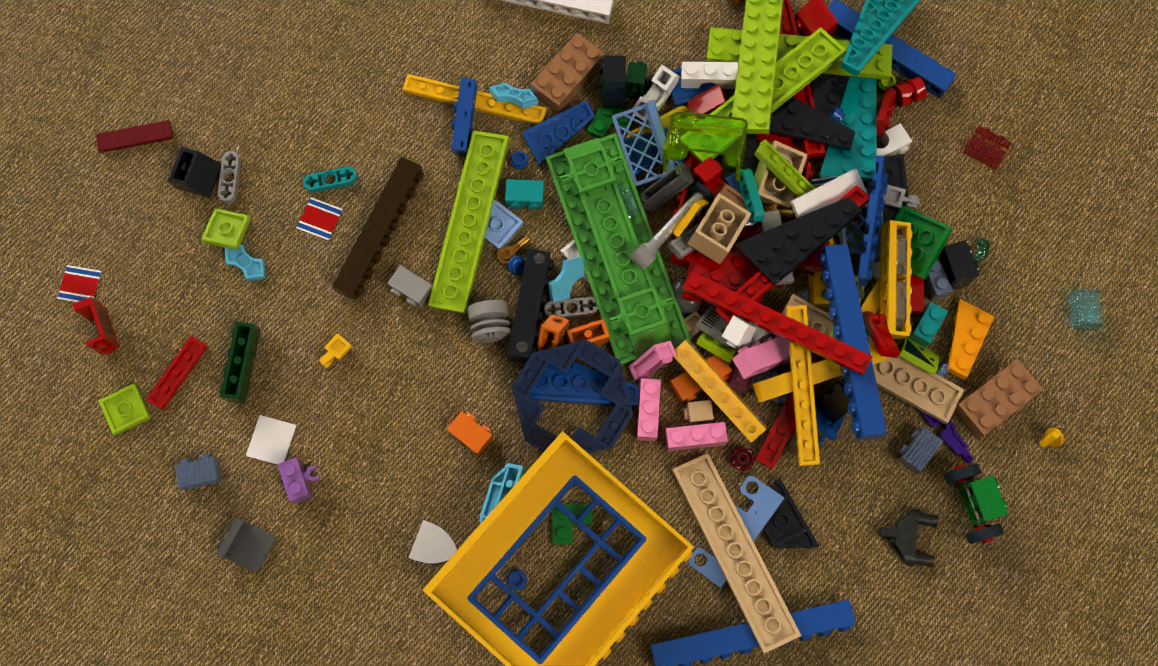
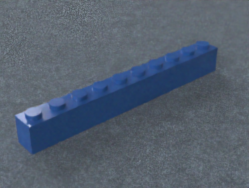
M848 244L824 246L818 255V261L823 269L822 281L826 285L825 296L830 305L829 316L833 320V336L837 340L871 355ZM872 360L863 376L840 366L841 375L844 376L845 380L844 392L849 400L848 412L852 415L853 420L852 432L856 435V440L882 438L887 434Z
M850 600L790 613L801 634L799 641L812 639L811 634L819 633V637L830 635L831 630L837 628L839 632L851 630L850 626L856 624ZM748 623L651 644L650 650L654 666H693V661L700 660V664L711 662L712 657L715 656L725 659L732 657V652L739 651L740 655L751 653V648L759 647Z

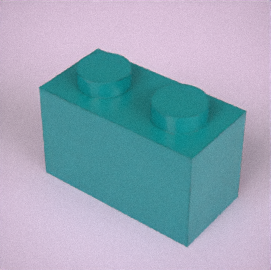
M506 179V207L515 210L520 208H528L529 210L543 209L544 181Z
M930 302L924 308V312L919 317L908 338L926 348L931 344L948 311Z

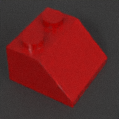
M823 0L808 1L795 16L797 31H800L803 36L807 37L820 27L832 37L838 24L837 19Z

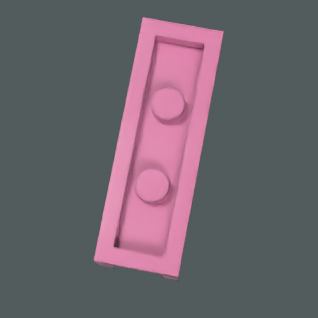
M671 341L654 345L629 366L634 380L640 379L641 381V378L650 379L652 373L662 365L673 361L672 358L676 356V352Z

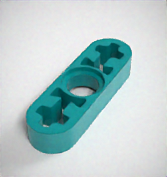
M343 167L309 174L303 179V185L308 192L316 193L351 186L357 182L358 176L352 167ZM347 173L352 175L349 180L346 178ZM328 176L335 177V181L332 184H327L325 180ZM314 180V186L310 187L309 184H311V181Z
M751 169L739 170L737 177L747 211L752 213L749 219L752 223L763 221L765 217L764 209Z

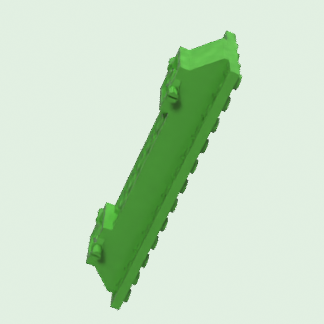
M616 133L600 139L596 138L547 156L546 161L579 255L583 258L584 269L601 318L604 319L612 350L615 357L620 360L621 366L636 361L656 344L671 341L673 347H676L686 339L691 342L659 250L656 251V259L643 271L629 258L642 243H648L654 236Z

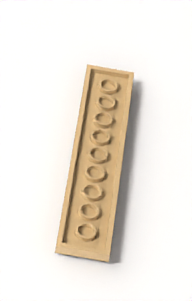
M792 294L786 306L807 305L808 326L829 336L833 325V320L830 319L829 313ZM786 306L781 314L786 315ZM867 335L868 344H874L871 337ZM900 356L897 358L887 357L888 360L873 365L878 387L944 424L949 422L964 389L936 373L932 375Z
M706 453L673 468L672 472L762 653L766 654L801 637L709 454Z

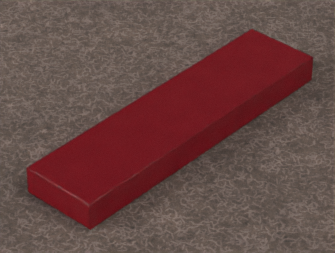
M166 120L96 134L98 151L104 153L173 139L171 122Z

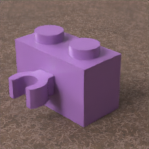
M297 457L277 464L289 502L297 504L313 498L308 481L317 482L321 479L319 475L311 476V473L318 469L316 466H310L305 472L302 461Z

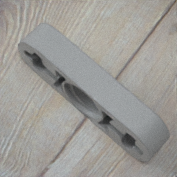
M228 151L222 157L218 197L224 204H232L237 198L241 158L234 151ZM232 157H234L235 160H233L232 164L230 165L228 160H231ZM227 174H234V179L232 181H225V176ZM229 191L231 195L225 198L224 195Z
M594 297L565 299L557 302L550 301L544 308L547 318L552 315L550 311L548 312L552 306L555 309H561V305H563L564 314H561V310L555 311L554 315L566 319L593 316L599 311ZM589 302H592L593 305H596L595 307H593V310H589V307L583 308V312H580V303H582V307L588 306ZM569 304H575L578 309L574 313H569L566 308Z

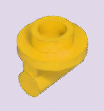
M1049 428L1045 431L1044 438L1039 441L1041 447H1046L1047 445L1058 447L1063 443V434L1057 428Z

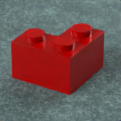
M710 156L692 171L694 182L702 183L709 188L714 199L722 187L728 184L720 178L723 171L722 166Z

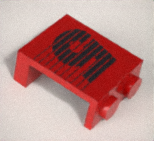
M92 297L72 304L74 311L89 321L95 319L100 336L85 342L86 346L101 355L111 354L115 349L120 348L104 305Z

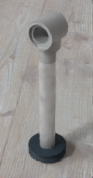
M699 182L692 183L688 188L690 199L648 243H642L629 256L642 271L656 259V251L674 233L673 231L694 202L705 199L710 204L713 203L714 196L704 184Z

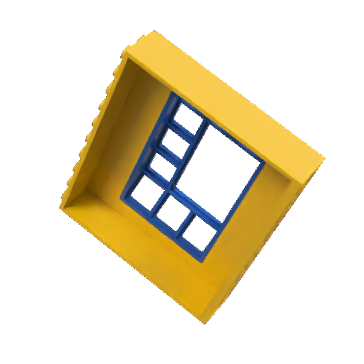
M562 431L424 587L423 591L505 666H597L596 664L601 658L605 660L612 652L610 647L614 642L619 643L626 635L624 630L628 626L632 627L640 618L638 616L639 612L643 609L647 610L652 604L651 598L654 594H660L666 587L664 582L670 577L673 578L680 570L678 568L679 564L683 561L686 562L692 556L693 552L691 550L694 546ZM574 484H577L592 497V501L578 516H575L560 503V499ZM596 504H600L615 518L601 536L595 534L582 522ZM553 507H557L593 539L594 544L535 611L496 576V573ZM619 524L625 526L638 538L623 556H620L605 542L606 538ZM599 547H602L617 561V564L602 581L598 580L584 567V564ZM578 571L596 585L595 590L581 606L577 605L563 592L565 586ZM490 580L508 594V598L494 614L476 600V596ZM557 596L575 610L573 616L560 631H557L541 616ZM512 601L518 603L531 615V618L517 635L499 620L501 614ZM536 621L554 636L540 656L522 641L523 636Z

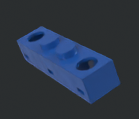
M461 78L458 101H455L454 104L456 119L452 120V130H454L452 151L454 154L467 155L478 87L476 79Z

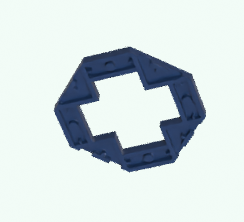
M588 340L533 352L512 385L524 439L543 452L558 436L536 424L545 406L529 396L549 363L567 373L575 358L578 357L609 376L599 394L614 402L615 405L599 432L594 436L578 427L571 438L588 454L613 448L633 415L620 360Z

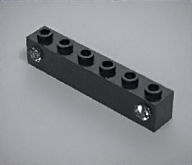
M528 249L507 352L508 361L526 364L531 354L537 352V347H534L535 340L539 341L540 329H538V324L542 323L544 316L541 308L542 305H546L547 294L544 293L545 288H549L548 283L551 277L548 276L549 270L552 271L554 260L551 259V252Z

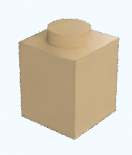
M711 400L688 402L686 408L683 409L684 419L688 420L689 425L712 423L714 420Z

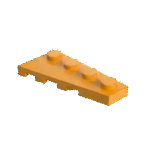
M959 299L956 305L957 313L954 319L955 327L952 333V347L950 348L947 371L965 380L971 371L995 316Z

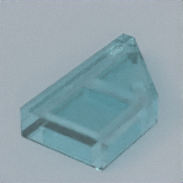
M623 184L618 185L628 217H634L638 210L634 197L629 190H626Z

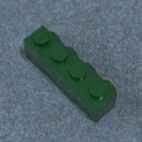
M236 322L235 328L232 331V342L228 350L227 365L224 368L223 384L220 387V397L226 402L246 403L261 331L255 324Z

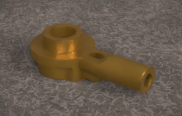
M772 203L763 207L764 212L779 210L780 218L783 216L796 217L793 210L779 209L778 205Z
M525 236L512 247H501L497 252L499 262L508 264L510 259L516 256V252L531 242L530 239Z

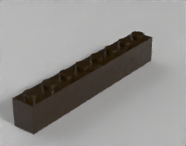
M403 157L399 159L332 285L336 292L355 301L358 296L360 297L363 294L365 282L372 277L375 263H379L383 248L388 246L392 231L397 229L400 216L406 212L407 202L413 198L417 183H421L424 173L421 165Z

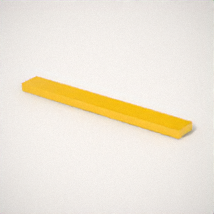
M407 74L402 91L403 93L454 105L455 101H458L460 86ZM477 91L476 111L537 125L545 119L546 107L536 105L522 109L514 103L497 102L488 93Z
M807 305L786 306V316L808 326ZM788 341L799 466L819 465L820 456L811 352Z

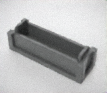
M679 162L678 166H675L674 169L645 191H641L639 196L643 202V208L653 213L692 184L694 180L691 169L682 162Z

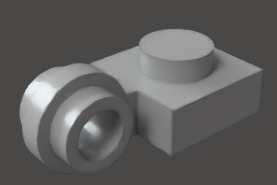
M888 185L887 194L884 195L885 205L898 209L901 208L902 202L906 203L905 207L916 209L920 205L919 197L914 195H908V198L904 197L906 189Z

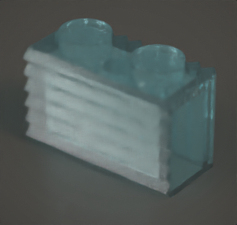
M1076 289L1071 292L1068 297V304L1072 307L1069 321L1070 324H1073V330L1095 331L1103 326L1100 290Z

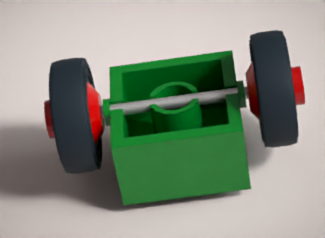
M964 463L953 467L954 470L943 474L945 482L947 484L962 483V486L958 488L972 525L977 524V526H980L966 534L968 543L972 544L981 541L982 544L994 541L993 537L1004 533L1002 525L999 523L995 525L983 524H985V521L1008 515V506L1001 497L998 481L994 479V476L969 482L972 477L981 474L978 464L966 466Z

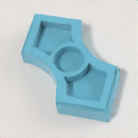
M507 83L489 87L490 94L497 102L514 103L522 109L538 105L539 99L530 89H517Z
M240 244L238 251L224 248L225 264L241 269L247 281L266 279L265 261L249 256L243 244Z
M582 257L563 261L562 270L558 277L548 283L551 302L570 298V291L574 283L579 278L585 276Z

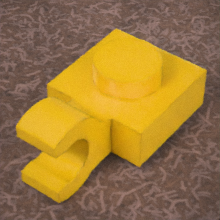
M337 333L324 347L328 352L319 361L327 369L335 358L340 361L352 348V345Z

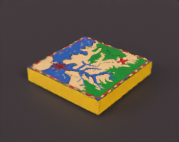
M705 199L694 202L673 231V234L680 237L692 228L710 203Z

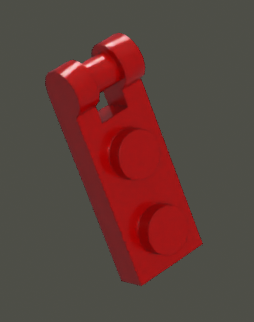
M888 88L885 91L877 118V134L884 135L886 127L889 128L891 116L896 107V100L894 98H896L897 90L895 88Z
M865 311L862 314L864 325L880 356L897 358L901 352L885 324L884 314H873L872 312Z

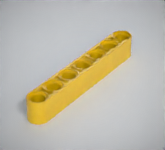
M874 344L869 345L870 354L873 356V365L888 360L887 357L880 356ZM828 359L812 364L813 385L841 376L840 365ZM791 371L752 384L758 403L793 392Z

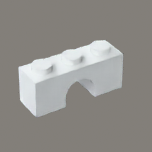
M682 62L681 88H699L702 83L711 82L719 84L724 89H735L738 62Z
M661 65L651 80L653 84L650 90L643 97L640 96L633 108L654 100L659 111L681 77L666 66ZM645 109L638 111L636 114L643 121L647 117Z
M901 123L884 132L881 140L885 148H877V156L904 154L909 150L908 147L912 140Z
M733 315L722 337L727 339L726 343L728 345L741 349L745 346L750 348L751 345L758 341L762 344L764 340L769 338L771 332Z

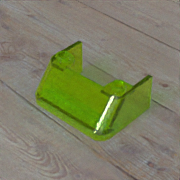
M682 111L674 113L671 117L662 149L663 172L667 173L670 159L682 160L687 156L688 151L725 155V163L727 165L736 167L735 181H739L744 162L748 122L739 117Z

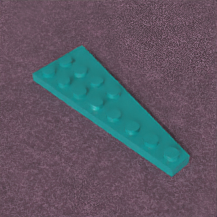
M865 0L840 68L857 77L921 0Z
M850 76L840 106V110L843 109V115H845L840 123L855 131L851 151L828 146L819 179L841 176L853 169H858L862 181H873V173H876V79Z

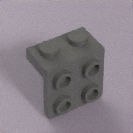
M236 518L235 521L233 520L229 524L228 534L225 539L219 542L216 555L229 559L257 573L271 551L276 537L242 519Z

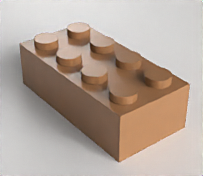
M576 33L531 82V91L541 102L557 114L561 113L600 69V63H604L605 53Z
M1017 359L958 403L954 413L973 436L979 439L1044 389Z

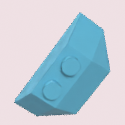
M507 463L491 479L479 517L480 524L526 473L525 467Z

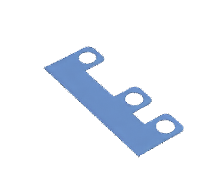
M748 476L741 485L740 491L753 500L754 503L747 513L735 505L754 542L784 497L756 477ZM754 481L758 484L759 489L757 493L750 494L746 491L748 482ZM697 548L688 560L689 565L721 588L726 578L716 558L704 549ZM697 554H704L707 558V563L702 567L697 566L694 562Z

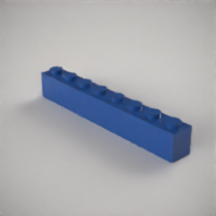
M832 0L828 8L838 21L834 33L844 39L848 38L850 41L860 13L850 9L841 1ZM894 35L885 43L893 45L892 69L907 79L920 77L925 84L926 91L941 99L957 76L951 69L943 67L935 59L927 57L919 49L911 47L904 40Z

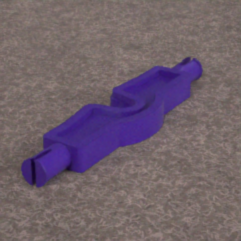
M915 408L930 428H934L939 424L944 426V430L938 436L956 456L961 455L967 464L974 460L966 450L968 445L957 434L951 419L947 424H944Z

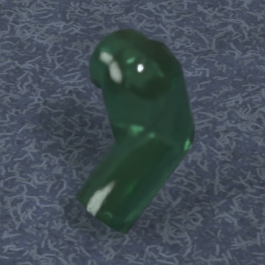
M983 238L977 241L976 244L979 249L972 256L976 264L986 259L989 254L990 243Z

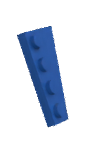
M587 100L523 131L522 136L538 166L546 160L547 156L556 152L594 119L595 115Z

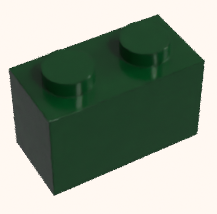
M629 61L625 98L638 100L640 96L643 97L647 64L640 61Z

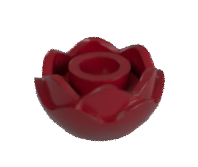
M739 446L731 453L730 462L735 469L747 471L754 465L755 458L751 449Z

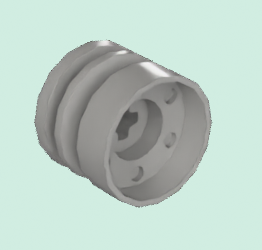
M480 301L467 308L469 321L475 323L470 327L473 342L492 343L511 337L510 321L504 320L509 316L506 301Z

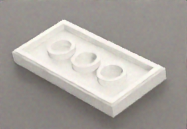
M853 169L790 201L796 218L839 201L856 185L865 193L867 191L858 169Z

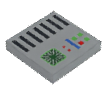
M711 305L699 319L696 327L726 347H729L726 343L727 339L722 337L728 324L715 313L716 308Z

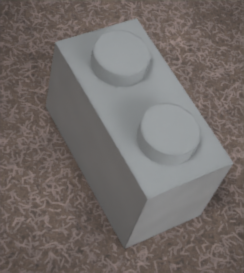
M401 265L387 283L393 295L396 297L401 295L406 299L405 302L412 307L417 305L422 308L432 291L430 283Z

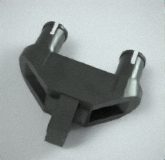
M914 508L896 524H891L890 528L880 527L878 536L889 538V543H892V547L906 566L912 567L916 564L932 568L934 566L932 560H935L934 555L918 553L916 551L917 531L919 524L936 528L938 526L936 520H939L938 515L921 513L919 509Z

